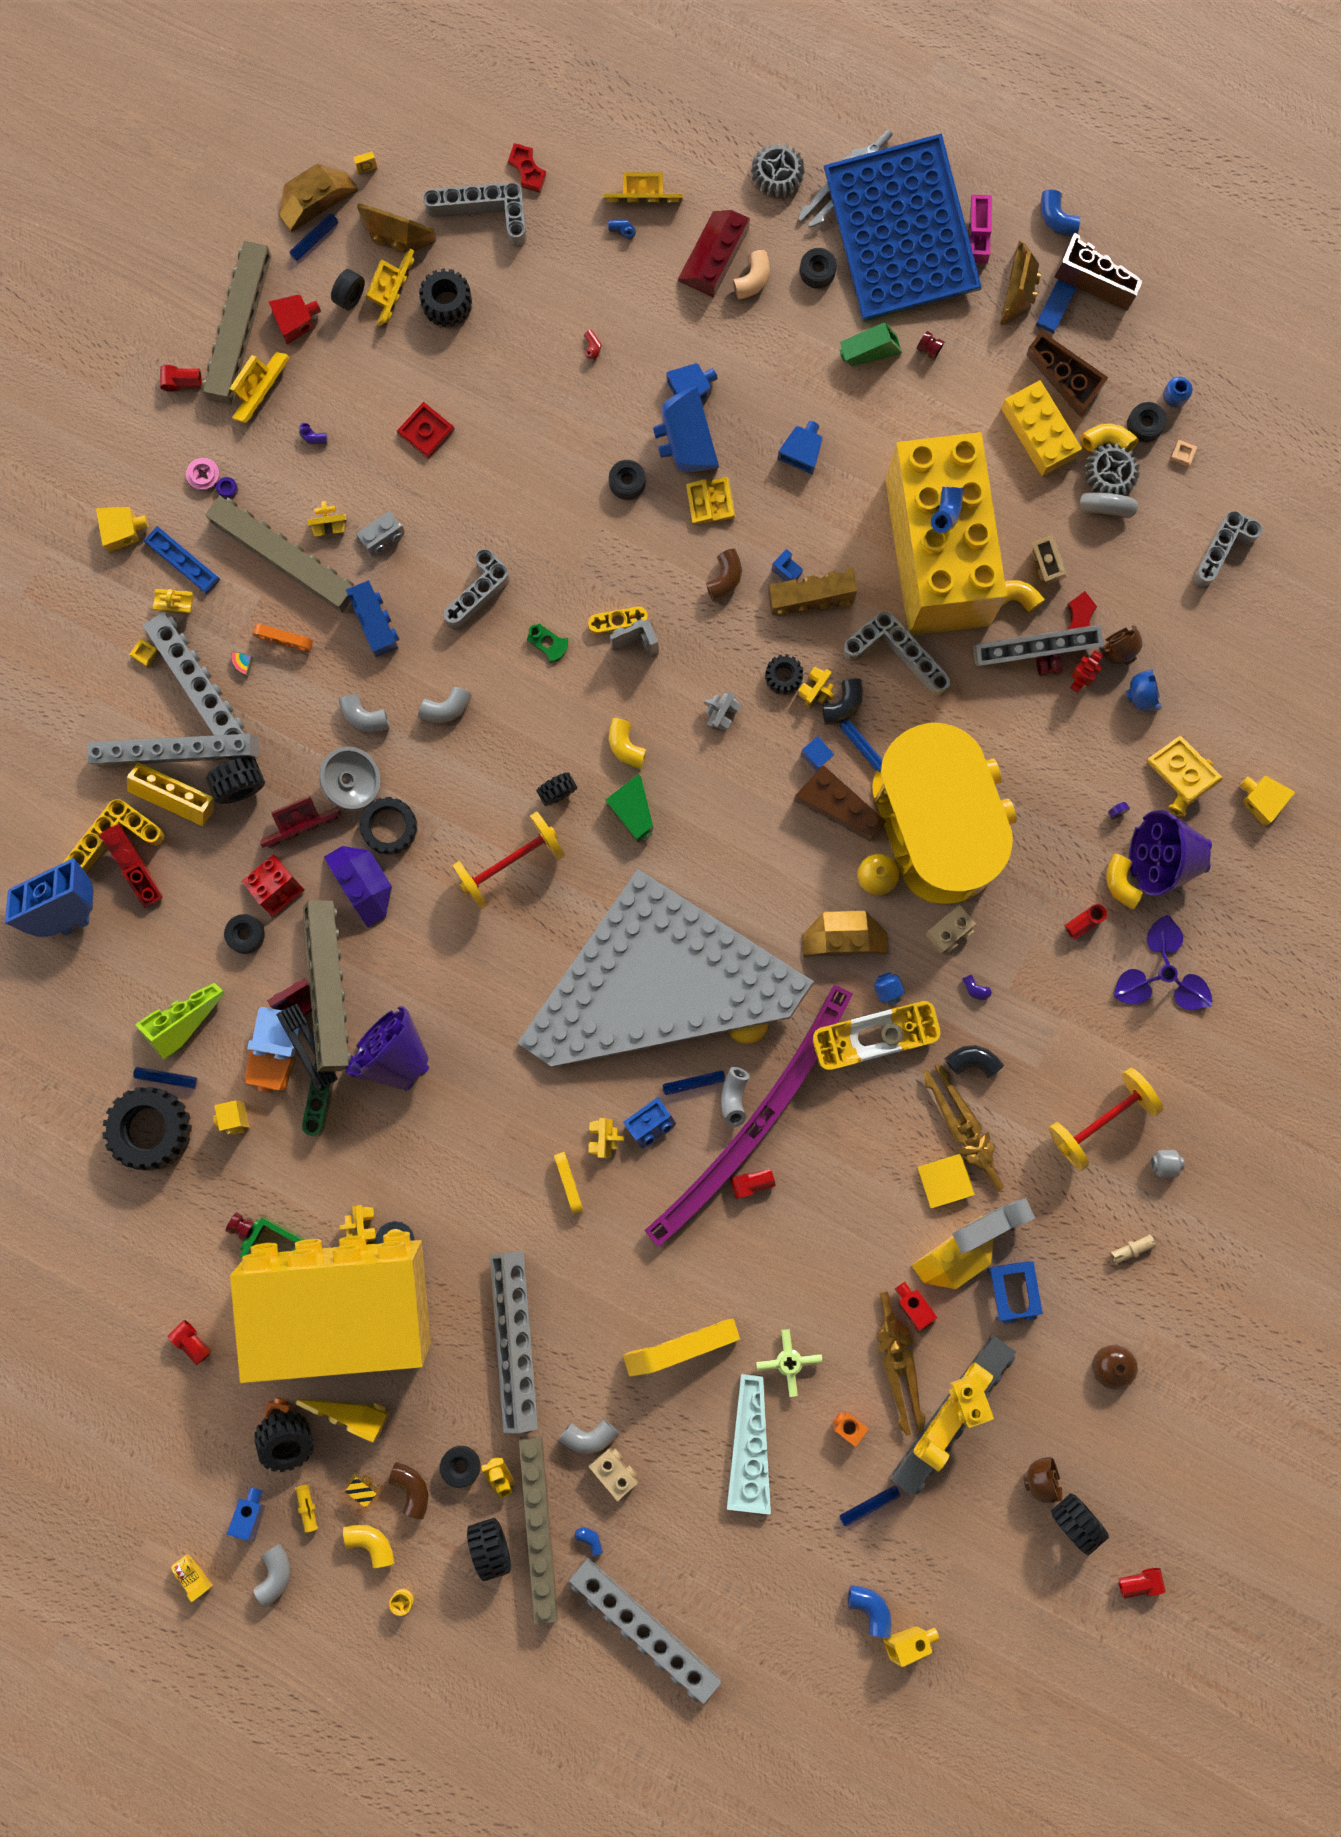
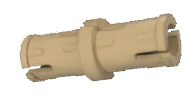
M1149 1234L1135 1242H1127L1126 1246L1111 1251L1110 1254L1111 1257H1114L1113 1261L1117 1265L1131 1257H1139L1140 1253L1155 1248L1156 1244L1155 1242L1152 1243L1154 1239Z

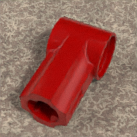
M163 365L160 367V389L173 392L177 391L178 388H201L202 376L200 368H178L173 365Z
M1092 905L1066 923L1064 927L1070 937L1076 940L1103 922L1107 917V910L1103 905ZM1093 909L1100 912L1101 917L1099 920L1092 918L1091 911Z
M771 1168L730 1178L736 1199L776 1186Z
M183 1320L167 1335L171 1343L178 1349H182L196 1365L204 1361L212 1352L197 1336L195 1328L186 1320Z
M1149 1568L1141 1571L1140 1574L1118 1578L1119 1589L1124 1599L1145 1594L1155 1596L1166 1592L1161 1568Z

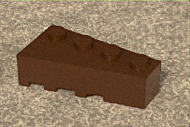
M1074 232L1064 251L1054 278L1128 311L1138 294L1143 280L1123 266L1118 267L1113 264L1112 258L1106 254L1102 256L1094 250L1095 246L1089 242L1085 244L1079 239L1080 236Z
M1040 331L1026 354L1080 418L1108 379L1106 375L1043 331Z
M824 765L802 787L793 800L805 805L816 813H820L834 823L836 822L846 827V829L868 841L886 823V820Z

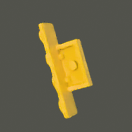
M623 172V193H603V198H607V202H619V198H627V202H639V198H647V202H659V198H667V202H679V198H683V193H663V172Z
M412 249L405 253L399 269L384 260L379 261L365 298L383 307L376 323L379 327L384 323H388L392 316L391 307L397 303L400 296L397 292L405 284L407 276H405L406 270H409L414 262V258H412L414 250Z
M276 352L267 366L256 356L251 355L229 388L243 401L232 417L235 421L247 423L252 418L253 412L264 400L265 394L274 385L279 373L286 367V363L290 358L287 354Z

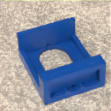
M1034 1261L987 1267L988 1275L992 1280L998 1316H996V1320L1003 1321V1324H1010L1016 1322L1015 1318L1024 1317V1321L1038 1319L1037 1315L1043 1314ZM1024 1272L1029 1307L1025 1312L1014 1313L1008 1306L1003 1275Z

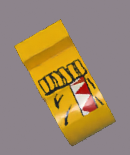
M188 1554L171 1566L174 1575L188 1593L187 1596L191 1603L213 1586L199 1565Z

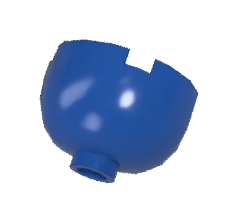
M1153 669L1135 675L1130 682V689L1126 690L1128 701L1133 702L1137 709L1144 712L1162 709L1161 703L1158 700L1160 695L1155 675H1153Z

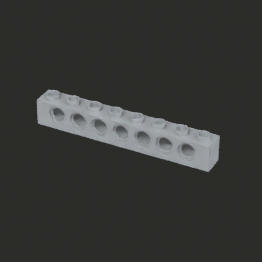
M162 612L143 624L142 626L214 736L245 734L242 730L245 726L239 717L234 718L231 714L234 709L227 700L223 701L220 697L223 693L216 683L212 685L210 682L211 674L205 666L201 668L198 663L201 659L195 650L190 651L187 647L189 644L188 639L183 632L179 634L176 630L178 624L172 616L168 618ZM167 634H172L170 640L164 641V637ZM178 651H184L181 657L175 658V654ZM195 667L192 674H186L188 668ZM206 684L203 691H197L199 685ZM211 701H217V705L214 708H208ZM222 718H228V722L225 725H219Z
M252 734L87 742L88 764L113 766L133 765L138 762L141 764L230 760L243 757L259 758V737Z
M524 1251L490 1254L503 1433H522L538 1430Z
M588 1556L570 1576L569 1582L571 1583L570 1587L578 1595L581 1593L588 1598L586 1600L593 1609L597 1610L599 1608L604 1613L603 1617L611 1625L615 1623L621 1628L620 1633L629 1641L632 1638L638 1644L636 1646L638 1650L645 1656L649 1654L655 1659L653 1661L660 1670L664 1671L666 1669L671 1674L670 1678L679 1687L683 1685L689 1690L687 1694L694 1701L700 1700L704 1704L721 1684L720 1676ZM591 1580L597 1581L600 1585L595 1591L587 1587V1583ZM606 1596H613L616 1599V1603L612 1606L606 1605L604 1603ZM624 1611H630L633 1614V1618L629 1621H624L620 1615ZM646 1626L650 1632L646 1636H641L637 1632L638 1628ZM661 1641L667 1647L664 1651H657L654 1648L655 1643ZM674 1657H680L683 1660V1664L675 1667L671 1664V1660ZM696 1672L700 1675V1678L696 1682H691L688 1679V1675Z

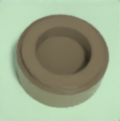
M887 1024L881 1031L882 1040L888 1045L898 1044L903 1038L901 1027L897 1024Z

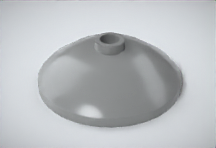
M341 747L329 753L323 760L319 770V782L323 793L330 802L343 809L355 810L365 807L374 800L380 788V773L375 761L366 752L355 747ZM342 778L347 780V784L343 783Z

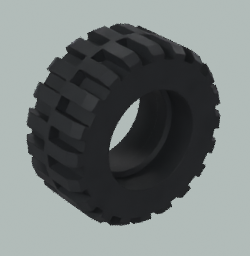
M138 1087L133 1091L128 1090L124 1092L123 1097H117L113 1101L115 1105L113 1108H108L106 1112L109 1115L108 1119L103 1120L102 1126H106V1132H102L103 1139H107L108 1142L105 1145L107 1150L112 1151V1157L116 1161H121L122 1165L137 1170L162 1169L167 1164L174 1163L177 1160L176 1157L184 1153V1146L189 1144L190 1141L188 1132H192V1125L188 1123V1120L191 1118L189 1113L185 1111L186 1106L183 1102L178 1101V1097L174 1094L158 1088ZM146 1108L159 1111L166 1125L162 1141L152 1149H141L135 1146L129 1132L133 1117L139 1111Z

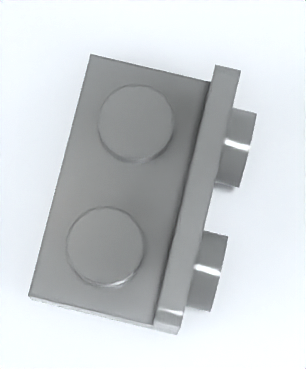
M388 511L357 532L356 535L369 554L373 555L383 551L390 542L398 541L405 532L403 526Z

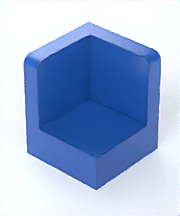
M787 549L773 562L771 569L784 581L797 579L803 572V569L792 560V553Z
M819 736L801 751V755L816 772L834 756V753Z

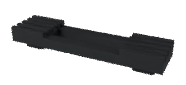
M295 1004L286 1010L278 1012L276 1016L316 1089L319 1090L337 1081L338 1078L335 1072H317V1066L314 1067L295 1034L294 1030L300 1028L316 1057L314 1036L299 1006Z

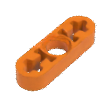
M255 624L252 634L259 639L310 652L313 645V640L308 637L262 624Z

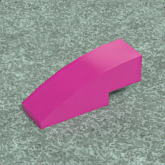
M972 195L968 236L975 263H988L990 257V236L992 233V195Z

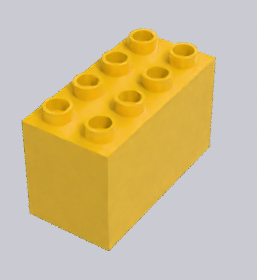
M982 432L897 442L885 482L907 631L912 636L989 627L1007 598ZM942 486L964 488L962 507L957 524L948 532H936L931 526V518L934 513L939 511Z
M392 1232L383 1235L384 1243L366 1245V1236L354 1235L340 1238L339 1247L322 1248V1240L320 1239L298 1241L295 1243L294 1251L278 1252L277 1243H262L251 1246V1254L243 1256L242 1262L230 1275L240 1383L423 1367L431 1344L422 1240L410 1241L409 1232Z

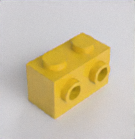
M235 1100L214 1105L216 1115L213 1116L215 1127L219 1128V1131L226 1132L227 1135H237L244 1133V1129L250 1128L245 1102Z
M973 1374L950 1383L952 1389H949V1394L953 1403L957 1402L960 1410L956 1412L961 1424L965 1423L966 1427L971 1428L994 1419L978 1375Z

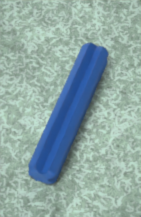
M849 719L844 721L840 728L875 771L881 772V757Z

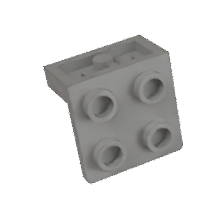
M649 619L635 621L631 627L616 629L610 635L612 650L642 639L641 643L645 652L649 650L651 656L659 653L658 640Z

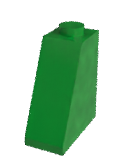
M885 322L840 342L842 348L840 350L841 358L851 366L902 353L897 334Z
M638 774L605 799L607 806L636 842L647 840L652 835L651 831H653V823L642 778Z

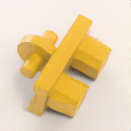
M326 501L321 502L322 508L315 509V515L323 514L324 517L307 519L308 526L311 525L314 536L326 535L324 523L330 522L332 523L333 534L345 532L344 520H347L346 514L329 516V513L336 512V507H328Z
M155 589L152 609L154 611L191 614L194 594L193 592L175 591L173 589Z
M814 667L808 676L810 680L816 683L814 688L803 683L797 692L805 700L804 704L809 708L818 694H820L818 701L822 704L825 699L833 700L834 694L831 692L834 686L829 683L824 688L832 673L828 669L822 671Z
M599 1118V1121L590 1122V1133L599 1134L598 1142L589 1143V1153L598 1155L601 1158H612V1149H617L618 1141H624V1136H618V1128L613 1127V1119Z
M362 1205L352 1206L353 1224L351 1215L345 1216V1225H339V1230L346 1229L347 1237L353 1236L352 1228H354V1235L366 1236V1242L375 1240V1228L364 1229L363 1220L374 1219V1209L362 1207Z
M493 1458L487 1465L481 1466L494 1493L497 1492L499 1498L512 1494L510 1486L515 1485V1482L503 1458Z

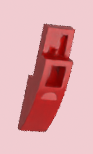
M117 823L99 834L121 868L123 876L142 906L146 908L162 899L163 896L151 873L120 824Z

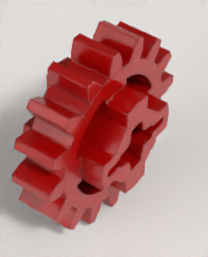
M1094 650L1089 658L1084 656L1071 674L1074 681L1069 687L1070 689L1079 693L1084 685L1087 687L1091 685L1102 668L1098 665L1103 656L1101 653Z

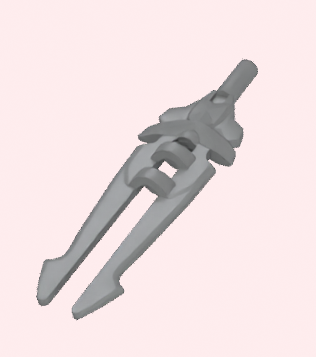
M886 130L875 143L863 149L853 150L851 155L844 157L842 160L880 150L893 136L892 132ZM827 182L811 204L802 207L799 215L800 222L830 192ZM832 200L808 224L809 228L824 222V216L834 208Z

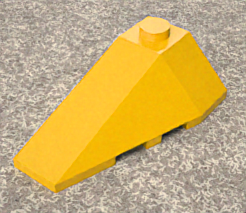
M300 1398L296 1402V1405L318 1416L324 1417L325 1414L328 1415L329 1422L335 1425H347V1431L370 1442H374L380 1437L390 1412L385 1411L386 1407L379 1403L372 1405Z

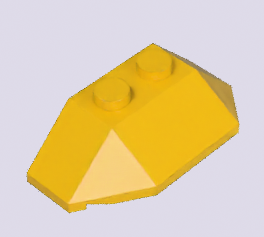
M952 1236L911 1266L924 1284L956 1290L991 1265L994 1238L961 1254Z

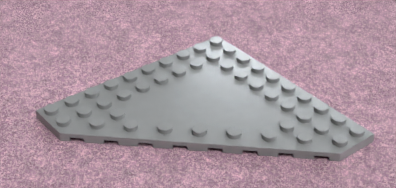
M637 869L517 1044L554 1068L564 1064L588 1061L593 1058L617 1055L622 1052L646 1049L651 1046L675 1043L690 1038H699L718 1032L723 1033L737 1030L742 1027L790 1019L814 984V981Z

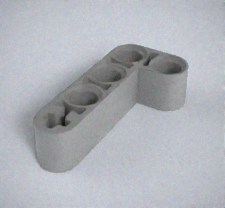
M1238 511L1229 512L1219 524L1194 573L1193 581L1195 585L1201 588L1209 586L1216 578L1234 541L1237 540L1246 545L1254 543L1262 533V525ZM1228 520L1233 521L1235 526H1231ZM1247 529L1253 531L1254 535L1248 534ZM1219 538H1224L1227 544L1222 543ZM1210 555L1216 556L1218 561H1213ZM1206 569H1208L1209 572L1207 573L1206 578H1205V577H1204V572L1206 571Z
M488 549L479 550L475 556L477 568L483 575L444 610L445 621L452 629L462 627L509 583L507 567ZM483 558L490 559L488 564L480 563ZM498 572H503L505 574L504 577L500 579H497L494 576ZM482 586H488L490 588L485 593L479 591V589ZM467 600L475 601L472 606L467 607L464 605ZM451 615H454V616H458V618L455 619V618H451L450 616H451Z
M1023 1198L980 1217L952 1232V1235L962 1254L1013 1227L1035 1219V1216L1027 1198Z

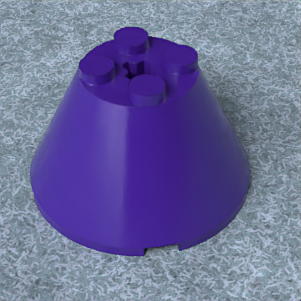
M1162 810L1151 811L1142 818L1144 821L1140 827L1135 828L1129 850V859L1133 862L1130 869L1132 876L1136 877L1140 884L1138 885L1139 889L1144 893L1152 896H1161L1197 878L1203 873L1209 872L1211 867V840L1206 839L1173 814Z
M399 1006L397 1008L399 1011L394 1013L391 1010L382 1016L357 1043L356 1046L359 1049L354 1057L351 1055L350 1064L345 1069L348 1075L408 1091L414 1085V1081L418 1076H423L429 1070L427 1065L429 1058L411 1015L404 1006Z

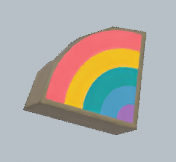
M232 651L231 660L234 667L240 674L248 677L253 656Z

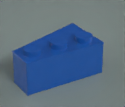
M369 580L346 589L375 657L397 649L396 641L399 640L395 628L391 630L388 625L392 621L387 610L382 611L380 604H383V600L379 591L374 592Z

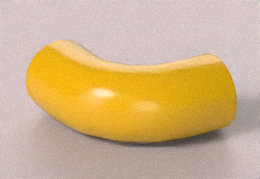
M1115 424L1097 425L1080 436L1082 446L1089 452L1096 450L1104 444L1110 443L1114 446L1118 443L1119 449L1125 447V451L1128 453L1133 450L1139 440L1130 431Z
M1020 580L1005 581L1007 598L1003 605L1009 601H1017L1030 613L1045 601L1032 585Z
M612 718L608 741L613 754L621 762L631 767L642 769L647 749L637 747L630 742L629 733L632 723L623 719Z
M1113 854L1106 872L1107 887L1117 901L1134 910L1143 891L1130 885L1127 880V875L1133 862L1122 855Z
M369 1525L343 1527L344 1543L347 1550L353 1548L367 1549L371 1556L373 1568L395 1564L389 1540L380 1530Z

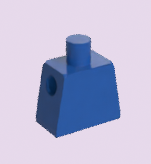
M698 363L666 372V381L674 395L697 385L701 402L711 394L709 383L718 379L713 368L703 372Z
M809 421L805 429L796 426L780 448L777 459L813 475L823 439L822 436L816 434L820 427L819 424Z
M250 1487L246 1500L239 1499L227 1535L247 1541H255L265 1505L259 1504L263 1490ZM250 1507L252 1514L248 1517L246 1510Z

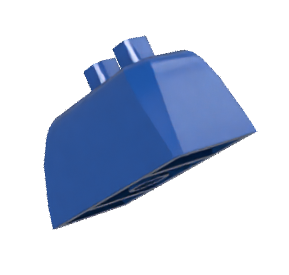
M695 385L668 399L661 409L663 423L653 427L656 439L667 436L668 444L658 446L661 458L672 456L677 468L685 473L710 471L719 468L698 387Z
M72 858L10 888L7 893L5 924L37 937L53 936L59 932L66 936L73 931L76 924L81 928L89 924V914L93 909L94 889L89 877L79 863Z

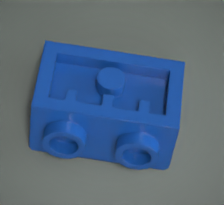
M658 1097L623 1122L641 1149L653 1144L655 1139L662 1134L670 1132L673 1126L676 1125L673 1117Z

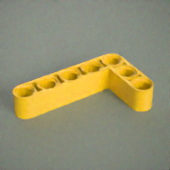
M115 799L107 805L64 862L72 858L77 861L79 857L84 856V862L80 866L87 874L107 848L99 835L103 832V826L106 823H110L111 827L119 823L122 828L123 826L127 827L152 846L161 845L165 840V833L120 799ZM124 806L123 813L116 815L117 808ZM140 818V824L137 827H133V821ZM157 830V836L154 839H149V834ZM97 839V846L90 849L91 841Z
M730 1318L662 1344L634 1350L622 1356L629 1377L649 1374L738 1341L740 1336L734 1318Z
M974 1362L962 1378L973 1374L978 1375L985 1391L992 1381L993 1375ZM949 1396L913 1450V1453L937 1472L946 1464L949 1454L945 1449L962 1425L956 1412L960 1409L957 1402L953 1403L951 1396Z

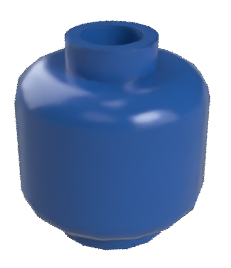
M1181 376L1171 379L1163 391V399L1166 404L1171 407H1181L1186 404L1192 395V384L1188 379Z
M892 972L878 976L876 978L877 981L874 983V989L879 1001L889 1003V1005L899 1003L901 1001L900 997L905 993L899 976L892 974Z

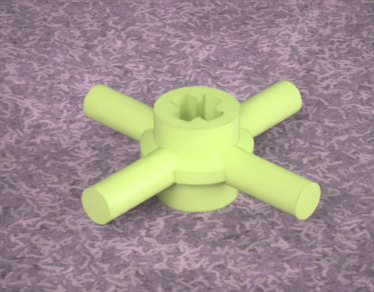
M783 1329L781 1334L784 1351L778 1355L777 1360L756 1362L757 1371L778 1369L783 1375L787 1376L789 1397L798 1396L795 1375L800 1372L802 1366L821 1364L823 1361L821 1354L801 1357L797 1351L792 1350L790 1329ZM787 1357L795 1361V1364H792V1368L784 1365Z

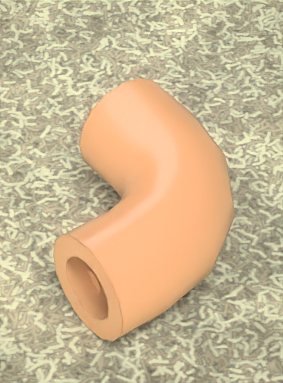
M757 250L749 254V274L733 279L737 300L757 294L766 285L770 275V262L765 250Z

